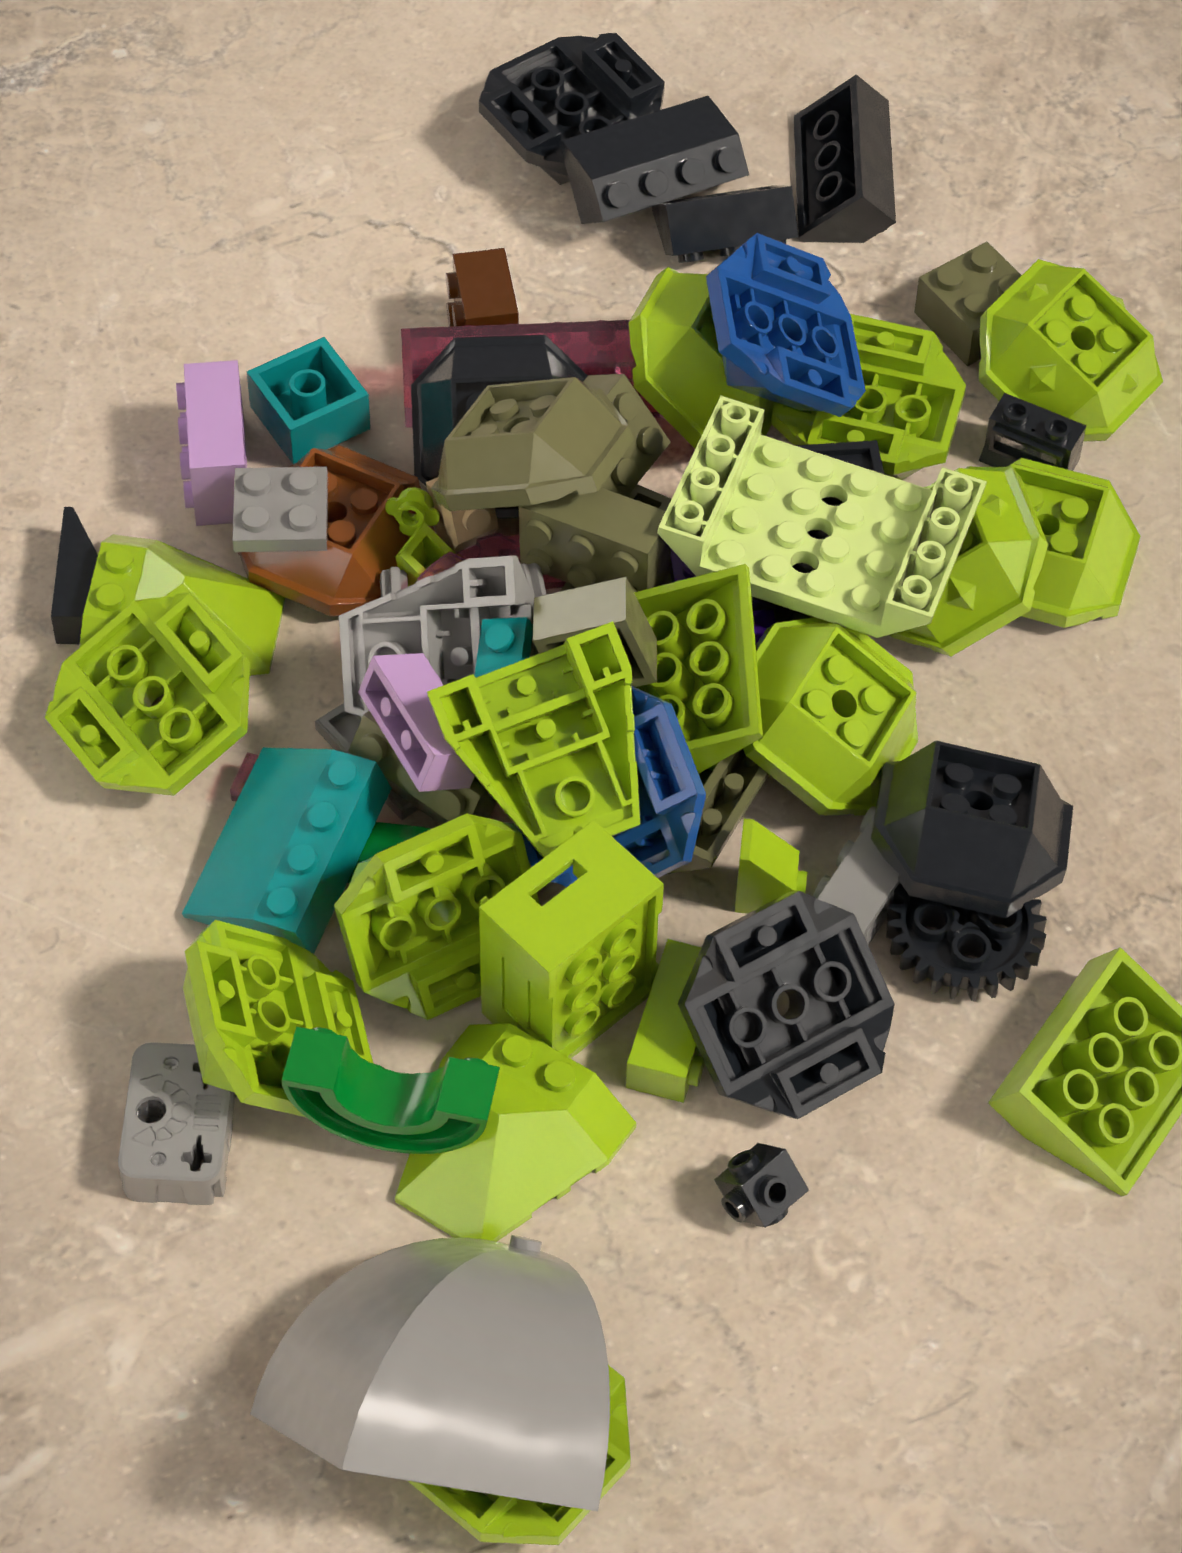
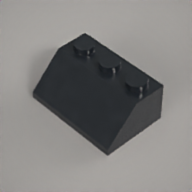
M771 185L670 200L652 206V212L665 255H678L679 263L703 260V251L719 249L721 257L730 256L756 233L785 244L786 239L798 238L792 186Z

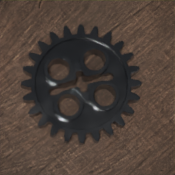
M903 887V889L896 888L894 890L893 903L889 904L886 938L892 939L891 955H901L899 966L901 971L913 967L916 968L914 983L917 984L929 978L932 980L931 993L933 994L944 985L949 987L950 999L955 1000L960 989L967 990L971 1001H976L978 989L984 988L991 998H996L999 983L1007 990L1012 991L1014 990L1016 977L1023 980L1029 978L1031 966L1038 965L1041 950L1044 948L1046 939L1044 930L1047 919L1046 916L1039 915L1042 905L1040 899H1032L1023 903V907L1007 918L909 896ZM994 924H1001L1006 926L1007 928H1000L995 926ZM931 926L939 930H929L925 927ZM965 954L973 955V956H975V957H977V958H974V959H972V958H967V957H965V956H963V955H965Z

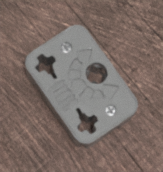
M145 1043L135 1050L132 1057L118 1158L123 1191L132 1201L212 1205L214 1203V1196H224L227 1181L228 1153L230 1152L233 1130L234 1103L237 1095L234 1092L208 1085V1089L205 1090L207 1084L203 1083L194 1044ZM203 1159V1160H204V1163L201 1165V1168H200V1163H201V1160Z

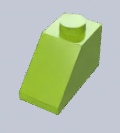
M744 818L735 902V912L748 914L790 891H801L804 893L806 891L807 871L798 870L800 851L754 819Z

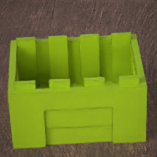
M593 820L584 828L578 825L574 829L571 838L489 899L485 896L480 900L481 1013L492 1024L511 1023L567 1057L573 1058L649 997L659 966L656 962L658 915L662 912L664 883L597 822ZM573 865V874L578 879L554 898L541 906L531 897Z

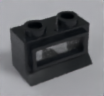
M1004 393L989 417L985 445L978 461L992 467H1007L1017 460L1025 458L1073 471L1080 460L1087 425Z

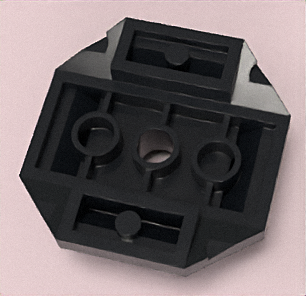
M617 33L599 34L598 38L587 36L558 37L490 70L484 90L479 98V113L527 163L539 166L559 185L570 181L559 141L661 110L665 81Z
M546 335L453 338L411 384L414 476L418 477L426 487V482L439 476L445 439L488 385L576 377L583 382L588 375ZM519 506L495 508L497 518H519Z
M936 740L902 761L886 762L884 764L870 839L883 858L899 873L898 880L909 896L1007 918L1023 907V903L1042 896L1063 882L1068 863L1073 805L1060 798L1040 764Z
M790 891L706 936L678 1001V1006L719 1095L788 1118L799 1119L882 1073L886 1054L883 1051L890 1032L895 1003L855 915L842 908L818 900L804 892ZM785 991L789 997V1008L781 1016L777 1009V999Z

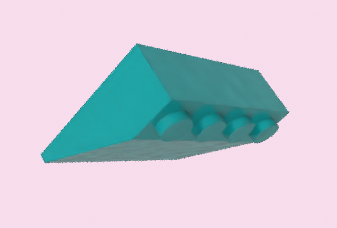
M263 747L182 915L187 919L210 925L214 920H219L283 937L314 954L335 910L334 904L342 895L392 789L377 762L334 749Z

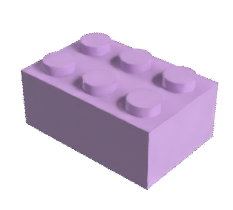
M238 360L184 364L185 382L176 383L178 410H186V412H180V417H178L180 445L188 444V446H182V452H180L182 480L191 479V481H183L185 507L194 508L196 526L233 523L235 468H247Z

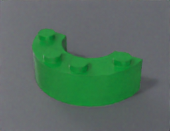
M296 1026L282 1077V1086L289 1101L302 1115L334 1135L357 1144L384 1151L407 1154H435L465 1147L482 1135L487 1125L500 1067L489 1065L484 1060L478 1058L458 1059L449 1057L445 1066L434 1072L414 1074L394 1072L361 1058L351 1048L347 1036L337 1035L334 1031L322 1027L307 1029Z

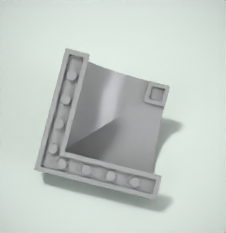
M511 1235L510 1244L473 1238H438L414 1242L388 1250L364 1261L334 1281L303 1310L283 1336L272 1355L258 1386L250 1414L341 1470L598 1511L604 1482L610 1424L609 1368L600 1317L592 1295L579 1273L562 1259L540 1251L541 1241Z

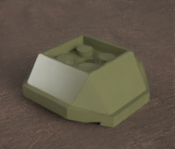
M576 377L488 385L445 439L439 476L431 487V491L436 503L440 506L443 505L449 511L535 505L558 500L568 494L577 493L578 495L598 492L634 442V438L628 423L600 387L590 388Z

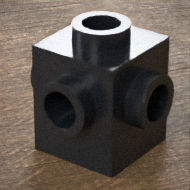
M757 1143L750 1150H745L735 1155L728 1162V1168L714 1179L724 1196L721 1199L722 1205L735 1221L764 1228L781 1221L787 1215L788 1208L809 1191L787 1150L762 1143Z

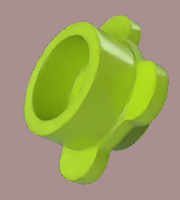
M416 487L403 490L398 498H389L385 505L386 512L393 515L399 522V530L408 536H412L415 530L424 522L429 526H435L440 518L439 511L434 509L432 497L426 491ZM408 510H413L416 514H411Z

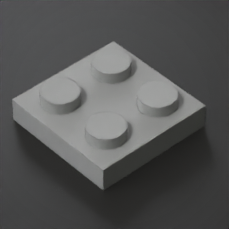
M327 467L235 468L232 539L234 552L327 551Z

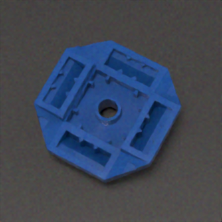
M631 686L635 722L634 741L635 759L637 761L640 825L612 837L659 878L692 861L706 792L672 704ZM522 833L527 856L532 867L542 860L543 857ZM573 865L551 882L568 887L578 878L573 874Z

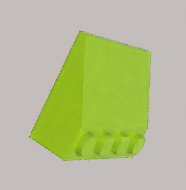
M746 564L634 592L657 638V682L635 688L672 704L698 774L762 738L763 730L749 567Z
M1121 947L1089 960L988 1104L1027 1140L1118 1195H1127L1182 1114V1006Z

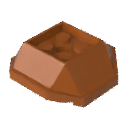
M337 445L328 450L312 448L297 463L289 467H327V551L238 552V555H240L249 582L328 616H339L381 597L380 574L383 570L398 567L395 556L411 537L403 534L399 530L400 524L396 518L386 512V502L391 497L398 498L400 493L407 488L416 487L421 489L418 477L343 446ZM408 510L409 513H411V514H416L415 511H413V510Z

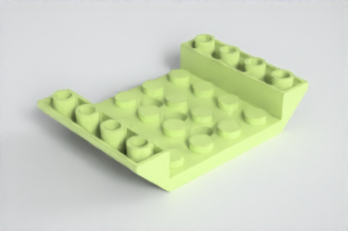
M720 396L658 527L660 537L696 576L746 564L749 567L751 596L831 623H837L840 626L876 638L930 624L987 481L942 467L933 490L761 435L764 409ZM825 497H835L843 503L839 506H831L824 503L822 499ZM810 530H822L829 537L815 539L807 532ZM797 563H805L812 566L815 570L810 573H801L792 566Z

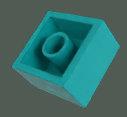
M325 337L246 371L250 407L292 464L297 463L312 448L326 450L371 429L369 394Z

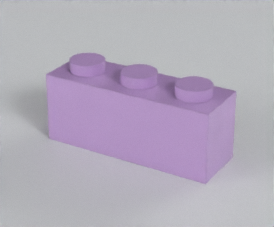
M423 653L373 656L358 693L418 791L470 788L475 775L445 741L427 696V691L443 686L425 655Z

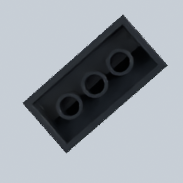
M856 74L794 115L798 238L803 242L864 243L896 223L889 100Z
M703 96L559 141L581 224L605 222L749 176L739 133L709 96Z

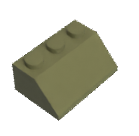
M368 711L363 715L348 751L351 755L376 761L392 791L441 825L466 813L490 818L497 802L476 777H474L470 788L419 792L371 712Z

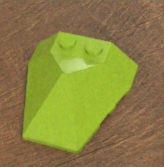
M112 534L101 542L83 613L80 647L134 600L174 597L175 594L190 592L250 661V676L269 674L282 619L285 597L249 582V579L161 541Z
M613 621L567 638L564 645L477 678L472 674L427 691V696L445 741L543 858L571 838L574 829L578 825L584 828L594 820L611 836L640 825L638 775L634 741L635 722L631 688L632 669Z
M511 1023L469 1024L442 1058L438 1069L445 1066L449 1057L458 1059L478 1058L484 1060L489 1065L500 1067L486 1128L477 1140L465 1147L443 1153L409 1154L395 1195V1202L453 1238H473L497 1242L531 1219L532 1212L554 1197L558 1200L570 1192L571 1186L592 1171L597 1173L609 1165L635 1130L636 1121L595 1072Z

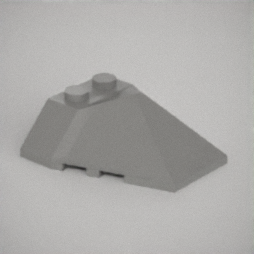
M517 556L466 559L455 564L450 569L416 581V584L395 593H389L339 615L345 712L363 717L369 711L358 691L373 656L423 653L439 676L442 684L446 685L475 674L482 619L528 617L533 624L534 594ZM533 636L530 657L539 654L533 642Z

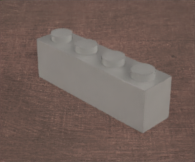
M874 806L867 811L860 826L861 834L854 843L849 840L842 848L836 863L838 868L833 876L825 875L819 882L813 895L818 900L853 913L868 945L887 918L889 904L893 903L894 890L896 888L903 889L902 884L898 880L899 873L883 858L870 839L876 809Z

